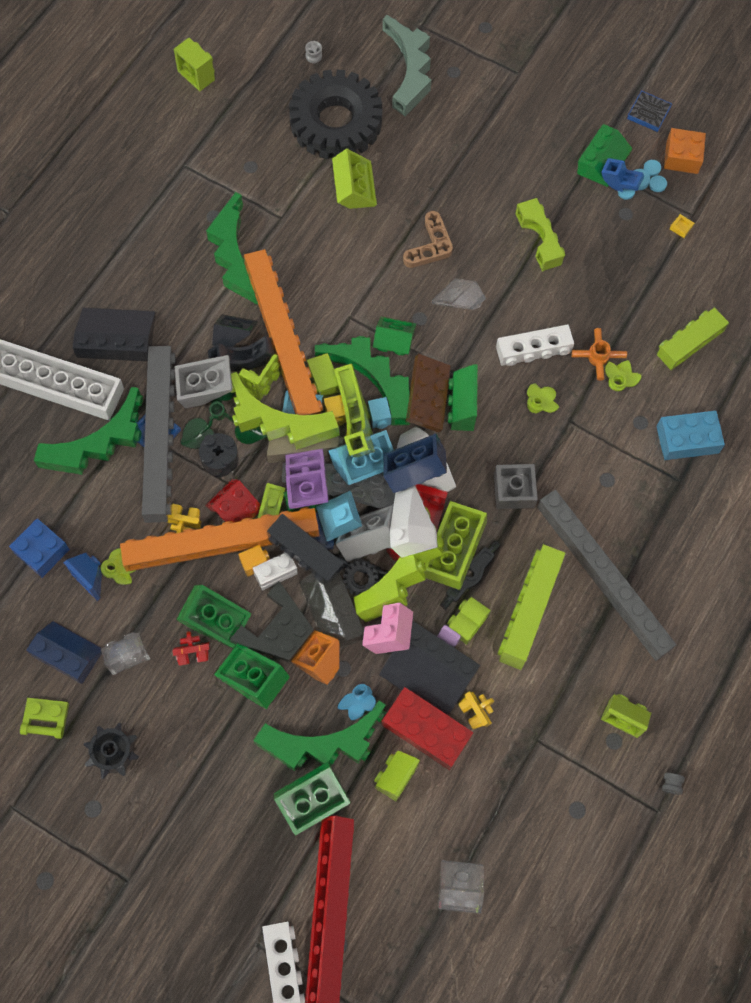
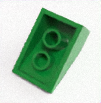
M195 585L176 620L192 630L234 649L236 644L232 643L230 639L241 625L245 627L252 613L204 585Z
M240 644L235 646L214 674L221 681L266 710L290 678L280 664Z

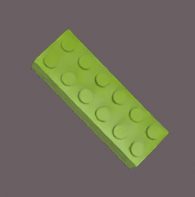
M544 544L541 550H536L517 600L519 602H517L511 619L514 621L510 620L504 635L507 639H503L497 653L500 655L499 662L519 670L523 668L563 562L565 552Z

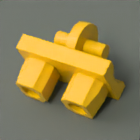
M172 504V515H168L167 522L172 524L171 530L181 533L186 529L201 528L199 509L191 507L189 508L188 515L185 516L181 515L182 506Z
M469 691L464 694L466 697L458 705L463 713L468 712L472 708L476 713L475 716L468 720L471 727L477 729L482 726L487 727L491 725L492 722L484 709H486L488 714L494 712L490 706L495 702L493 698L487 700L484 694L479 696L480 704L474 692Z

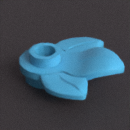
M365 684L357 685L353 689V693L347 694L338 704V709H348L351 720L360 718L365 710L372 711L376 700L372 696L371 688Z

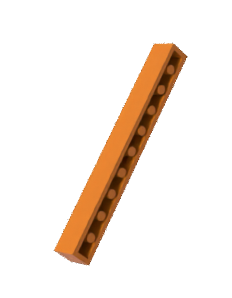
M265 249L244 254V264L268 335L271 338L274 353L278 355L279 368L294 412L297 415L321 414L323 407L321 401L316 399L317 389L314 383L311 384L310 369L305 367L304 362L306 358L304 352L299 349V337L294 335L293 329H295L293 319L288 317V305L286 302L283 303L282 298L284 294L282 288L277 285V273L271 268L273 266L272 258L270 255L267 256Z
M305 507L296 512L284 511L274 516L267 514L257 519L245 518L241 522L236 523L228 521L219 526L207 525L203 529H186L181 533L168 532L164 536H147L143 540L130 539L120 544L123 567L128 572L248 550L257 545L261 547L273 545L268 540L267 530L281 514H284L312 538L318 537L319 529L315 508Z

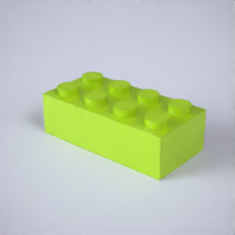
M450 501L437 532V536L440 535L444 543L442 547L443 555L425 562L426 571L424 574L426 579L458 590L461 589L486 526L487 513Z

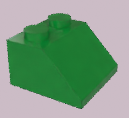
M381 316L376 326L373 347L382 352L389 350L397 355H409L416 323Z

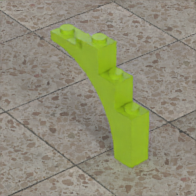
M353 364L336 368L334 372L346 416L347 434L344 439L349 455L358 458L373 453L375 449L370 436L373 433L368 421L370 415L363 399Z
M237 372L231 374V393L235 392L236 394L234 398L236 407L233 408L235 415L232 418L235 427L239 426L241 432L260 426L262 435H267L268 441L287 435L290 444L294 443L296 450L340 436L333 411L316 415H297L275 410L251 395L242 384Z
M437 536L436 548L400 557L392 569L378 583L367 591L355 596L356 614L365 622L382 616L383 605L401 603L407 606L406 597L408 592L406 588L426 580L424 574L426 567L424 563L443 555L442 547L444 543L441 536Z

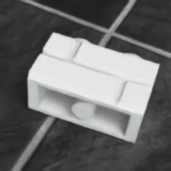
M283 553L280 557L277 556L253 567V572L261 589L265 590L275 585L278 581L282 582L297 575V567L293 559H290Z

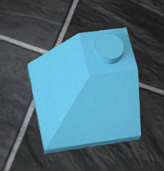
M351 491L333 498L327 503L316 506L327 541L362 526Z

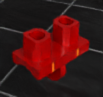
M187 631V637L180 638V644L188 643V646L176 647L172 650L179 666L190 664L188 653L196 652L197 662L208 661L210 643L205 642L193 645V642L200 641V635L192 636L191 631Z

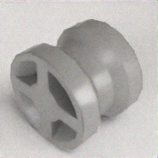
M317 41L308 42L305 46L307 61L310 63L320 62L322 59V45Z

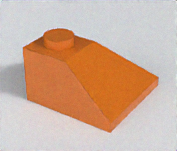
M314 630L291 662L317 681L328 685L339 670V640Z

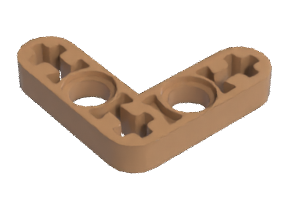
M430 211L425 216V226L432 243L407 250L403 255V263L406 267L414 268L451 256L453 246L438 212ZM430 218H433V220H436V221H435V227H434L433 221L430 220ZM441 232L443 236L437 238L434 236V233ZM425 251H430L433 255L431 257H425L423 253Z

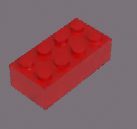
M404 687L382 720L383 727L449 771L474 733L406 687Z

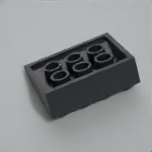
M83 308L74 333L72 348L76 357L148 362V346H152L156 312Z
M413 621L409 649L392 652L379 676L400 690L406 687L449 716L478 672L480 664Z

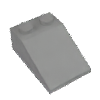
M229 355L175 366L177 401L184 408L204 405L232 391Z

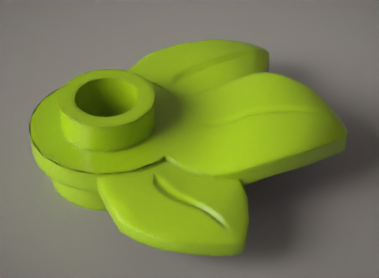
M629 360L621 362L617 366L612 362H608L605 367V374L609 378V387L614 391H622L626 387H634L641 380V374L632 373Z
M536 383L529 386L527 390L529 397L527 407L531 412L539 413L545 411L552 413L558 410V404L553 401L556 397L555 389L551 387H543L541 389Z
M121 548L112 551L109 559L102 563L101 573L107 578H113L120 585L132 583L130 574L134 571L126 572L123 567ZM113 566L114 570H109L107 567Z

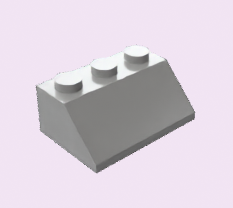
M394 504L360 516L361 527L338 537L336 545L347 562L359 560L365 555L376 554L380 550L391 548L390 526Z

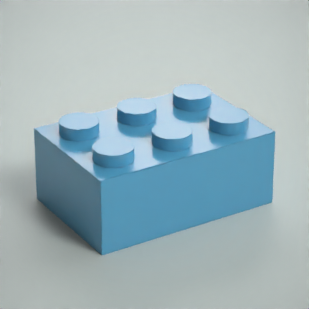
M717 411L661 417L656 426L664 460L719 454L725 445Z

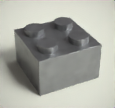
M496 465L494 471L496 509L535 508L537 503L535 465Z

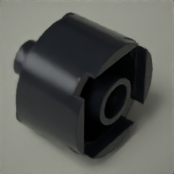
M222 433L204 437L199 447L202 466L212 476L224 477L229 475L239 464V454L234 439Z

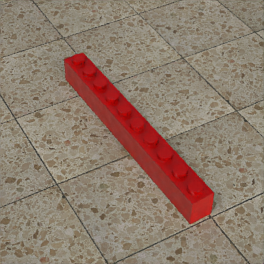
M328 816L321 820L305 1003H340L354 819Z

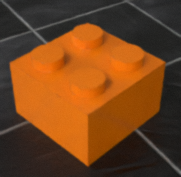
M671 128L666 143L664 169L698 174L704 158L706 133Z

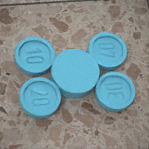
M649 160L644 164L643 169L634 170L644 174V179L638 190H644L648 185L654 192H662L666 189V179L662 176H656L661 171V164L658 161ZM624 189L623 192L618 191V195L622 199H631L635 195V190Z

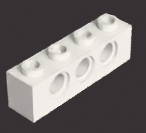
M563 325L498 338L496 349L501 366H512L518 362H531L539 358L548 359L559 354L567 355L572 351L574 341L569 325Z
M289 922L262 926L273 1003H305V996L300 994L299 985L303 984L301 971H296L295 962H299L297 948L293 949L292 940L296 939L294 926H289ZM279 940H285L287 943V949L283 953H278L275 949V945ZM283 962H287L291 967L290 973L286 976H282L279 973V966ZM286 985L294 988V995L290 999H286L282 995V989Z

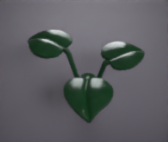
M229 392L210 401L212 404L209 408L211 416L209 417L208 425L201 418L190 420L184 428L181 444L187 448L199 449L204 437L214 434L210 429L214 419L220 421L226 417L234 423L233 418L227 413L222 401L231 400L235 392ZM239 426L235 429L237 440L243 444H254L267 437V435H262L260 426L241 432Z

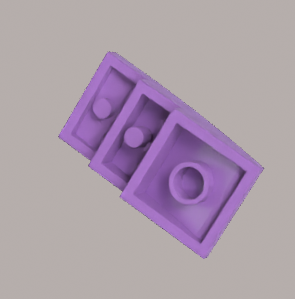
M323 449L285 455L289 509L329 502Z

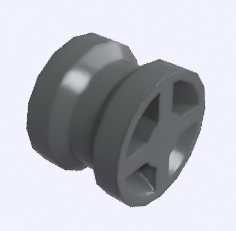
M665 773V784L662 786V791L682 795V783H684L685 777L678 774Z

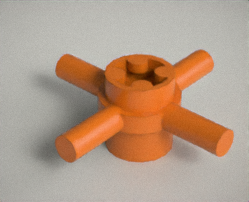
M601 328L594 329L595 343L590 349L572 350L571 357L589 358L590 363L596 366L597 380L601 381L604 380L603 365L607 363L609 358H627V351H610L611 348L608 342L602 340Z

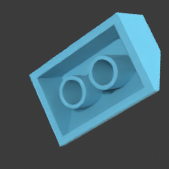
M387 430L370 435L375 449L373 453L358 458L349 455L346 444L329 450L335 470L347 485L384 472V454L393 450Z

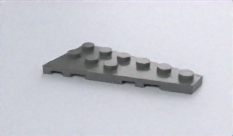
M283 463L282 482L286 483V463ZM325 464L328 495L338 497L351 491L354 501L380 509L394 504L395 493L392 492L385 480L383 472L347 485L335 470L333 464Z

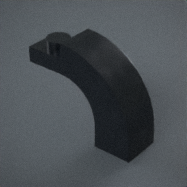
M264 336L252 345L245 347H230L218 343L208 350V359L229 355L231 371L255 369L267 364L266 358L272 355L271 338Z

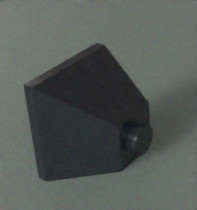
M222 314L214 324L212 345L215 346L220 343L233 347L251 334L258 321Z

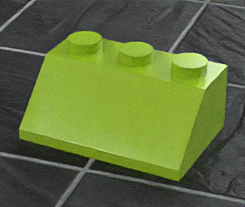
M345 149L332 158L337 202L349 209L375 207L377 202L371 161L349 149Z

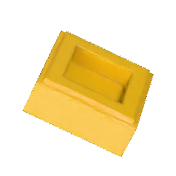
M680 214L670 226V230L685 238L695 223Z

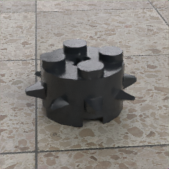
M118 723L115 728H107L105 730L98 726L97 735L95 734L90 742H84V746L88 748L90 755L85 766H96L101 770V779H104L108 773L119 772L122 776H125L126 768L130 765L131 761L139 758L134 753L133 743L137 736H126L122 732L121 723ZM112 747H114L115 752L110 755L108 750H112Z

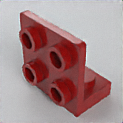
M232 479L205 506L210 511L216 512L224 522L232 521L236 523L241 522L245 518H254L259 513L261 504L240 480Z
M417 484L415 486L421 496L424 507L430 513V520L434 524L437 533L448 492Z

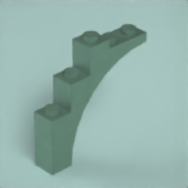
M386 15L383 18L382 30L399 46L407 67L403 83L393 96L392 108L406 116L431 91V79L425 75L430 70L431 58L425 54L429 49L430 36L418 28L412 32L396 19Z

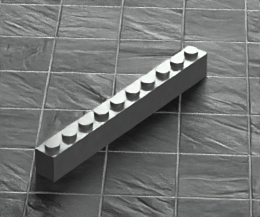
M148 346L142 516L145 523L168 522V515H172V505L169 503V497H172V486H169V480H173V470L170 468V463H173V451H170V446L174 445V437L171 434V429H174V418H171V413L175 412L174 401H172V396H175V386L172 385V380L176 379L175 369H173V364H176V354L172 353L171 346Z
M554 490L540 499L537 506L538 510L654 660L657 661L669 653L677 644L559 493Z

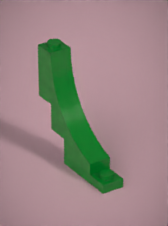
M235 192L206 230L208 241L219 246L214 253L216 264L227 269L222 277L224 287L258 305L244 259L238 248V232L241 224L240 211L243 208L242 195Z

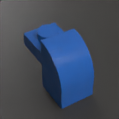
M608 158L601 172L604 181L611 188L623 192L624 189L638 191L644 179L643 172L627 170L624 161Z

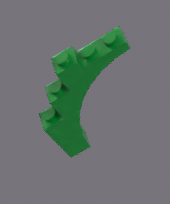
M364 336L352 338L351 345L346 343L315 345V357L328 353L331 362L343 365L353 364L354 370L372 382L382 397L387 398L391 414V426L410 425V422L406 421L409 403V377L402 375L390 377L389 357H371L370 338Z
M130 388L127 399L119 412L98 431L68 443H39L34 458L38 468L83 475L84 469L88 466V458L109 461L111 455L115 452V444L136 448L137 441H140L142 431L137 424L139 418L138 408L143 403V395H141L139 388Z
M378 701L373 710L357 723L330 735L316 737L295 736L264 724L253 741L255 745L294 771L297 767L302 768L307 760L306 754L322 765L326 762L333 765L339 756L337 752L340 751L359 764L361 760L365 761L371 753L369 750L370 743L365 739L369 740L376 730L373 728L377 721L381 722L387 713L384 711L386 705Z

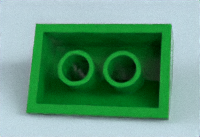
M603 124L578 160L577 174L608 187L609 185L604 181L601 173L608 158L625 162L632 151V147L619 130Z
M478 364L454 371L453 378H449V389L452 390V395H449L448 406H452V411L448 412V423H451V430L474 431L477 418Z

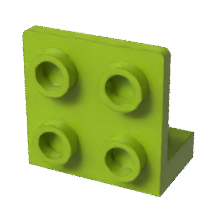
M274 354L260 376L252 370L242 369L239 373L242 384L251 395L260 401L264 395L267 396L272 382L277 381L280 376L278 355Z

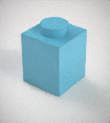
M387 398L368 401V412L372 428L383 429L391 425V414Z

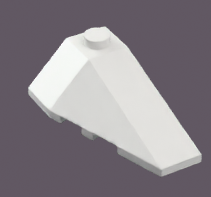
M415 485L395 493L390 526L391 548L401 558L437 547L436 528L430 520L429 513L425 509Z

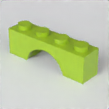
M537 198L517 204L515 214L521 227L536 231L542 238L543 243L538 247L535 256L541 270L545 271L562 265L565 251L558 243L557 234L553 233L551 229V222L544 214L543 205L539 203Z

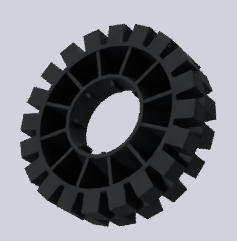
M337 69L336 76L334 77L331 70L323 71V78H320L318 73L310 76V83L304 79L299 84V89L294 90L292 100H290V126L294 138L297 137V142L302 148L307 145V152L315 155L319 151L320 158L328 159L330 153H333L335 157L345 149L355 153L358 149L362 154L368 150V143L373 145L377 140V135L380 134L383 112L381 97H378V91L374 86L370 88V81L366 78L359 81V74L351 72L348 78L345 77V70ZM330 106L345 107L353 114L352 121L342 127L327 126L319 118L321 111Z

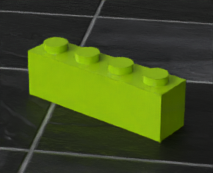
M715 307L709 312L706 310L699 316L698 320L689 322L686 329L683 331L678 330L672 336V339L663 341L659 345L660 349L657 356L670 370H673L723 333L729 322Z

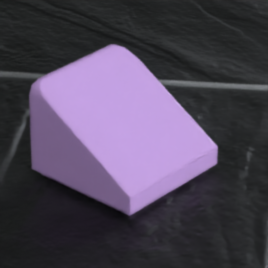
M444 625L437 637L455 648L461 636Z

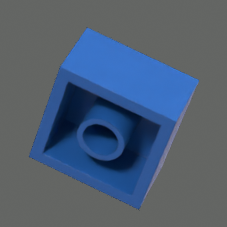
M36 519L9 546L13 553L41 578L70 550L66 543L39 519Z

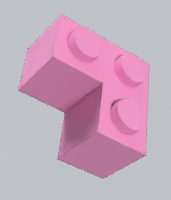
M401 603L383 605L381 624L364 628L362 646L375 654L409 649L413 611Z

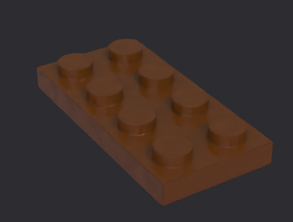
M419 353L415 356L407 422L438 433L443 430L451 365Z

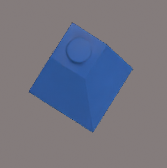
M86 553L63 562L71 575L98 601L101 594L102 573L99 568L101 563L94 556L89 557Z

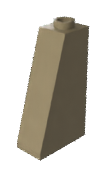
M286 435L269 441L267 460L269 463L286 461L285 455L323 449L324 456L330 455L329 450L343 445L344 437L337 436L296 450L294 443L290 444Z

